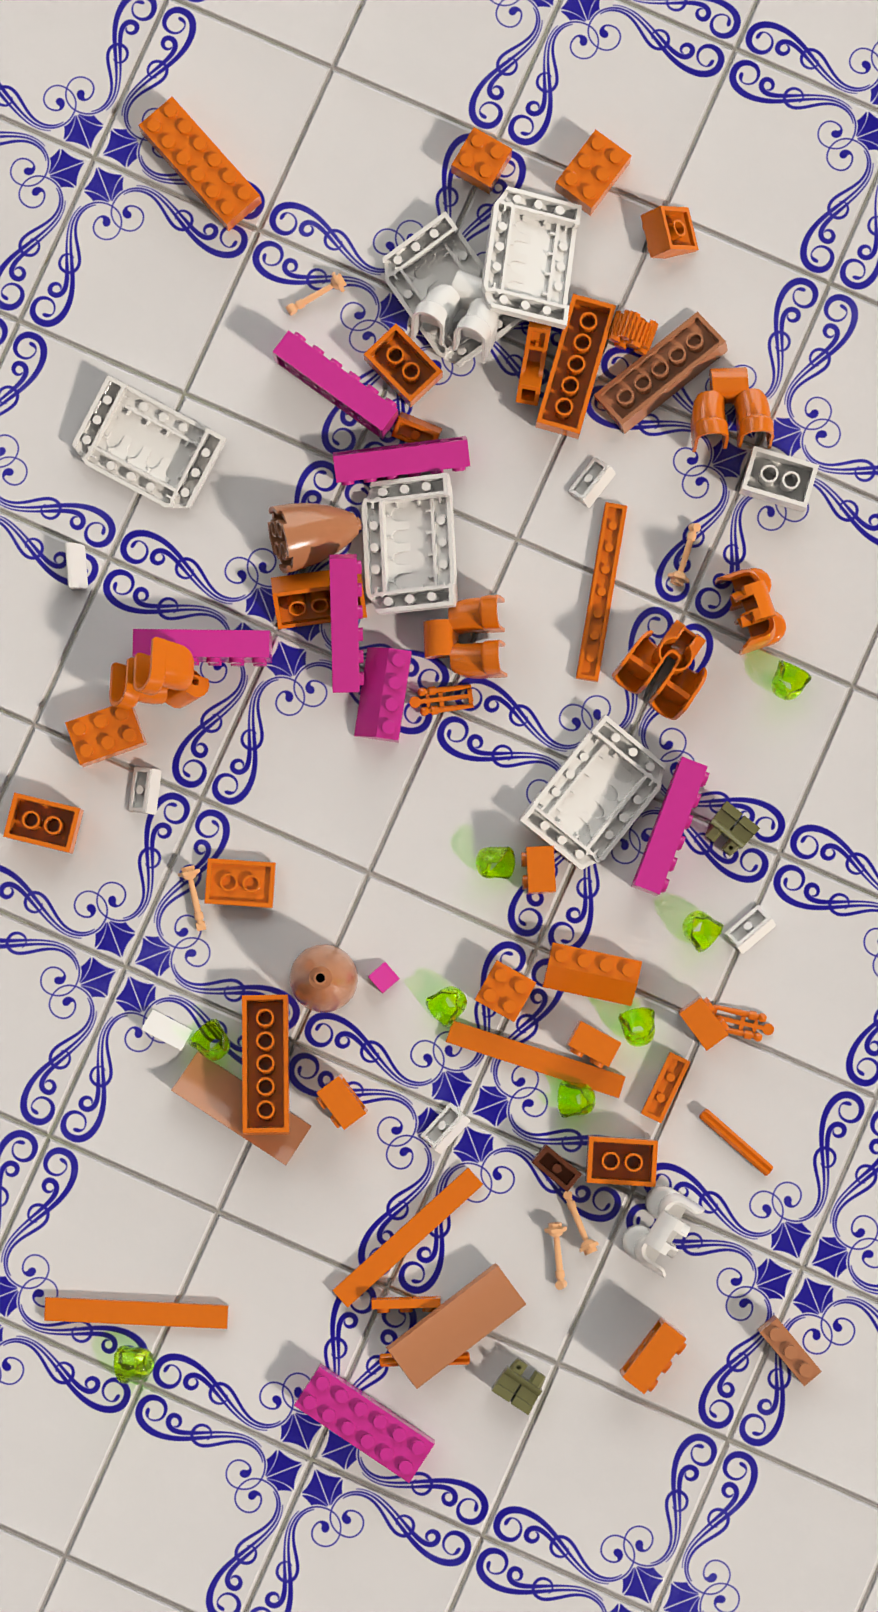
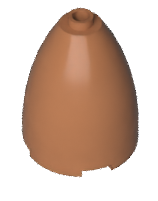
M291 503L272 506L268 510L269 514H272V520L268 522L269 538L273 554L282 563L279 564V568L283 573L301 570L328 559L329 555H334L346 547L359 534V530L362 528L360 518L356 517L354 513L330 505Z
M316 945L306 949L296 958L290 971V986L294 996L304 1007L312 1011L332 1012L340 1009L350 1001L357 988L358 974L353 960L342 949L332 945ZM319 973L325 976V980L321 983L316 980V976Z

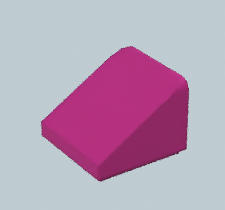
M386 962L368 976L382 994L400 979Z

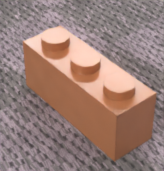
M775 1315L757 1329L803 1386H806L822 1372Z

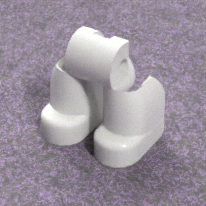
M459 270L451 286L442 284L433 288L424 301L418 304L412 316L411 339H415L422 323L425 322L440 327L439 345L443 346L453 326L456 314L460 309L467 310L466 316L460 319L454 331L453 350L458 349L463 336L482 342L481 363L485 364L496 340L499 313L490 311L481 289L482 278Z
M658 1185L652 1188L645 1198L646 1209L656 1219L651 1229L641 1224L629 1227L623 1234L622 1246L631 1258L665 1278L664 1268L655 1263L657 1257L662 1253L673 1258L679 1251L672 1241L677 1233L684 1237H687L690 1225L680 1220L685 1210L687 1209L696 1215L704 1213L705 1209L671 1187Z

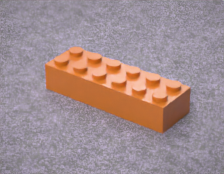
M173 97L169 98L138 125L141 134L228 232L262 203L260 194Z
M577 294L572 295L567 326L562 330L537 417L536 428L579 439L616 305Z
M242 995L243 1135H290L288 995Z

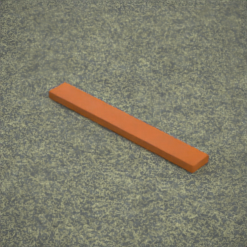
M605 502L576 679L598 682L627 512L626 505Z
M454 1020L446 1039L447 1043L616 1098L620 1096L626 1077Z
M466 1168L332 1291L348 1308L474 1194L483 1183L469 1168Z
M45 1297L44 1321L227 1329L229 1305Z

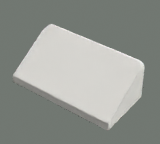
M594 457L567 492L583 505L590 508L616 473L610 465Z
M66 542L68 587L71 590L87 589L88 578L85 546L83 544Z
M134 767L128 812L156 814L161 770Z
M758 904L724 934L737 950L744 954L771 931L776 924Z
M154 1009L141 1029L180 1051L184 1049L193 1032L190 1028Z
M450 1102L420 1136L434 1150L442 1154L470 1123V1119Z

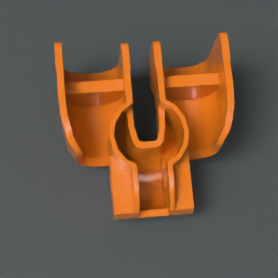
M747 368L710 369V391L699 393L693 403L691 414L692 452H696L699 438L708 434H721L723 449H727L729 441L728 424L725 416V404L727 403L734 404L736 410L737 447H742L745 435L762 431L766 432L767 449H770L774 439V426L770 407L763 391L749 388Z
M750 568L717 577L714 581L715 585L730 580L732 582L735 593L730 594L732 603L730 611L743 607L745 613L741 614L740 618L736 619L734 623L735 625L739 624L741 628L747 627L751 638L743 645L739 654L743 655L779 642L785 634L786 622L782 615L775 611L769 592L772 585L769 575L762 569Z
M485 595L481 598L457 601L456 607L448 609V619L424 621L425 659L450 658L451 670L466 678H506L507 673L501 670L499 663V647H505V642L502 640L464 644L458 642V636L465 633L505 632V628L499 624L497 615V603H504L505 599L500 595Z
M678 620L672 624L658 646L649 639L654 632L652 630L645 632L612 673V677L618 685L631 693L639 694L650 683L667 656L675 660L676 662L669 674L649 699L650 706L657 713L671 720H677L688 709L707 677V670L704 667L699 673L688 668L706 640L698 634L691 632Z
M154 637L151 640V655L139 652L135 654V658L131 657L127 660V665L117 662L111 665L109 701L112 706L124 710L132 709L137 702L146 704L167 703L174 708L180 709L204 696L209 689V679L200 676L194 670V658L189 649L159 637Z

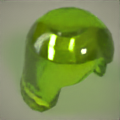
M781 660L778 662L771 689L777 697L783 700H793L801 694L812 677L808 672L796 665ZM783 681L790 683L791 689L786 687Z
M509 846L482 848L476 856L475 864L477 871L485 878L509 879L515 869L513 849ZM492 863H497V865L492 870H490Z
M696 910L684 919L682 931L698 952H704L722 933L724 925L707 913ZM702 922L700 931H694Z
M454 986L441 989L436 994L427 997L425 1001L430 1013L443 1026L448 1028L453 1025L454 1021L467 1007L465 994ZM447 997L455 1007L448 1006L446 1002Z
M648 1007L633 1008L619 1014L618 1020L624 1037L630 1045L641 1047L653 1040L655 1035V1012L653 1009ZM641 1026L644 1029L632 1032L633 1028Z
M211 1019L193 1034L189 1040V1045L208 1060L217 1061L228 1053L230 1040L219 1021ZM214 1039L220 1040L212 1048H210V1043Z
M566 1080L560 1082L557 1102L561 1117L586 1115L592 1112L595 1107L596 1097L589 1085ZM580 1094V1104L577 1103L576 1096Z
M124 1345L117 1348L114 1354V1372L120 1383L126 1384L145 1379L154 1369L153 1354L146 1348Z

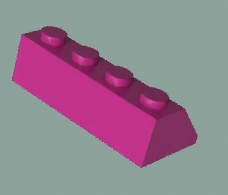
M367 647L364 685L361 687L354 736L399 743L412 651Z

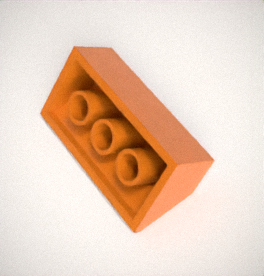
M330 570L271 578L278 629L331 622ZM357 574V583H362V597H358V605H362L363 618H367L362 575Z
M552 942L543 987L632 1006L642 961Z

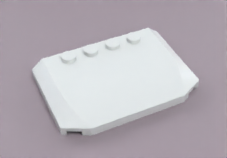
M509 186L505 189L492 207L481 289L490 311L560 329L566 328L569 313L567 302L576 231L580 225L582 205Z
M446 211L382 257L386 283L411 318L418 304L424 301L428 293L433 288L442 284L451 286L459 270L480 278L483 277L484 264ZM460 309L456 314L453 326L443 346L439 345L440 327L425 322L420 327L421 333L436 354L458 367L463 366L482 352V342L463 336L458 349L453 350L454 331L460 319L467 314V310ZM499 313L498 331L495 341L522 323L523 319Z
M107 375L72 446L77 450L87 466L163 507L191 508L227 438Z
M440 473L371 482L368 496L364 498L362 503L365 589L368 598L376 608V612L379 615L456 607L458 590L453 495L449 474Z
M603 715L545 785L519 820L550 846H554L557 852L579 870H583L607 857L661 790V781L666 764L607 715Z

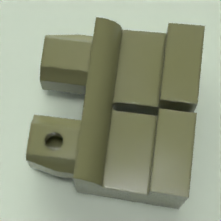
M726 801L709 822L710 827L704 836L714 843L720 835H723L727 842L722 846L721 850L728 856H731L738 849H742L760 828L745 815L741 817L742 813ZM741 817V819L736 823V825H735V826L732 828V830L730 831V828H731V827L734 825V823Z
M517 1358L510 1367L506 1366L491 1387V1390L529 1415L535 1401L542 1393L541 1387L546 1377L535 1370L531 1377L527 1379L522 1374L528 1364Z

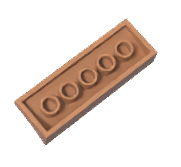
M697 311L651 348L646 355L641 356L595 393L594 397L625 434L728 351L726 341Z
M200 1052L195 1054L171 1090L284 1165H287L311 1128L310 1124L290 1112V1135H243L242 1080Z
M495 1263L386 1348L410 1382L418 1389L519 1311L526 1303L500 1267Z

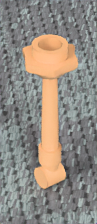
M333 272L330 284L303 299H299L295 304L291 303L285 308L289 315H294L298 309L304 308L305 305L333 288L344 292L343 287L347 284L340 273L336 275Z
M691 523L688 526L690 532H688L686 538L687 542L679 569L668 574V577L671 579L670 583L682 587L684 583H689L684 569L693 542H695L697 536L696 532H699L701 529L699 523Z
M194 865L181 868L182 872L178 873V876L188 880L195 912L194 918L197 921V931L207 930L193 880L200 872V869H195Z
M565 1191L563 1198L567 1202L568 1210L571 1211L583 1239L579 1252H584L585 1255L597 1251L596 1246L599 1243L588 1238L576 1208L575 1200L573 1201L572 1192Z
M562 1222L548 1223V1228H545L544 1231L554 1237L555 1274L557 1278L555 1287L558 1290H562L567 1286V1282L564 1280L565 1272L563 1270L559 1236L567 1230V1226H562Z

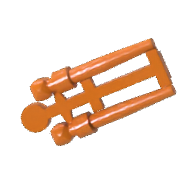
M471 684L443 687L431 686L428 689L419 688L418 695H426V699L414 696L409 701V705L415 709L421 704L427 705V707L420 709L422 716L474 708ZM467 689V694L443 697L444 692ZM436 693H438V697L436 698L429 697L431 695H436ZM468 699L469 703L444 706V701ZM439 702V706H441V707H438V706H431V707H430V704H431V703Z
M714 1005L715 1010L712 1012L716 1017H719V1015H716L717 1010L741 1016V1020L721 1016L725 1022L739 1025L738 1029L728 1028L726 1031L729 1034L742 1036L748 1040L754 1039L759 1042L762 1040V1035L755 1033L757 1029L762 1030L765 1035H771L774 1032V1027L770 1023H766L763 1026L758 1025V1020L760 1022L766 1021L767 1016L764 1013L757 1014V1012L751 1010L744 1011ZM746 1017L754 1020V1023L745 1022ZM744 1026L750 1027L752 1031H743Z

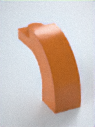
M529 321L516 396L517 403L538 406L551 326Z

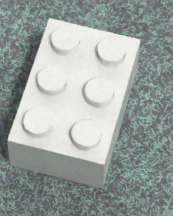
M754 446L749 456L739 494L804 512L808 505L819 465Z

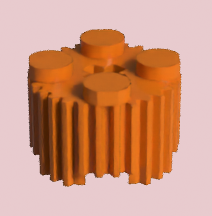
M626 309L623 314L620 310H616L607 339L614 342V346L619 349L626 350L629 347L633 348L637 354L646 355L647 351L650 350L659 324L653 320L647 322L637 312Z

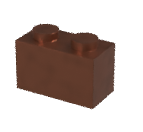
M547 1144L541 1148L531 1161L567 1192L582 1175Z

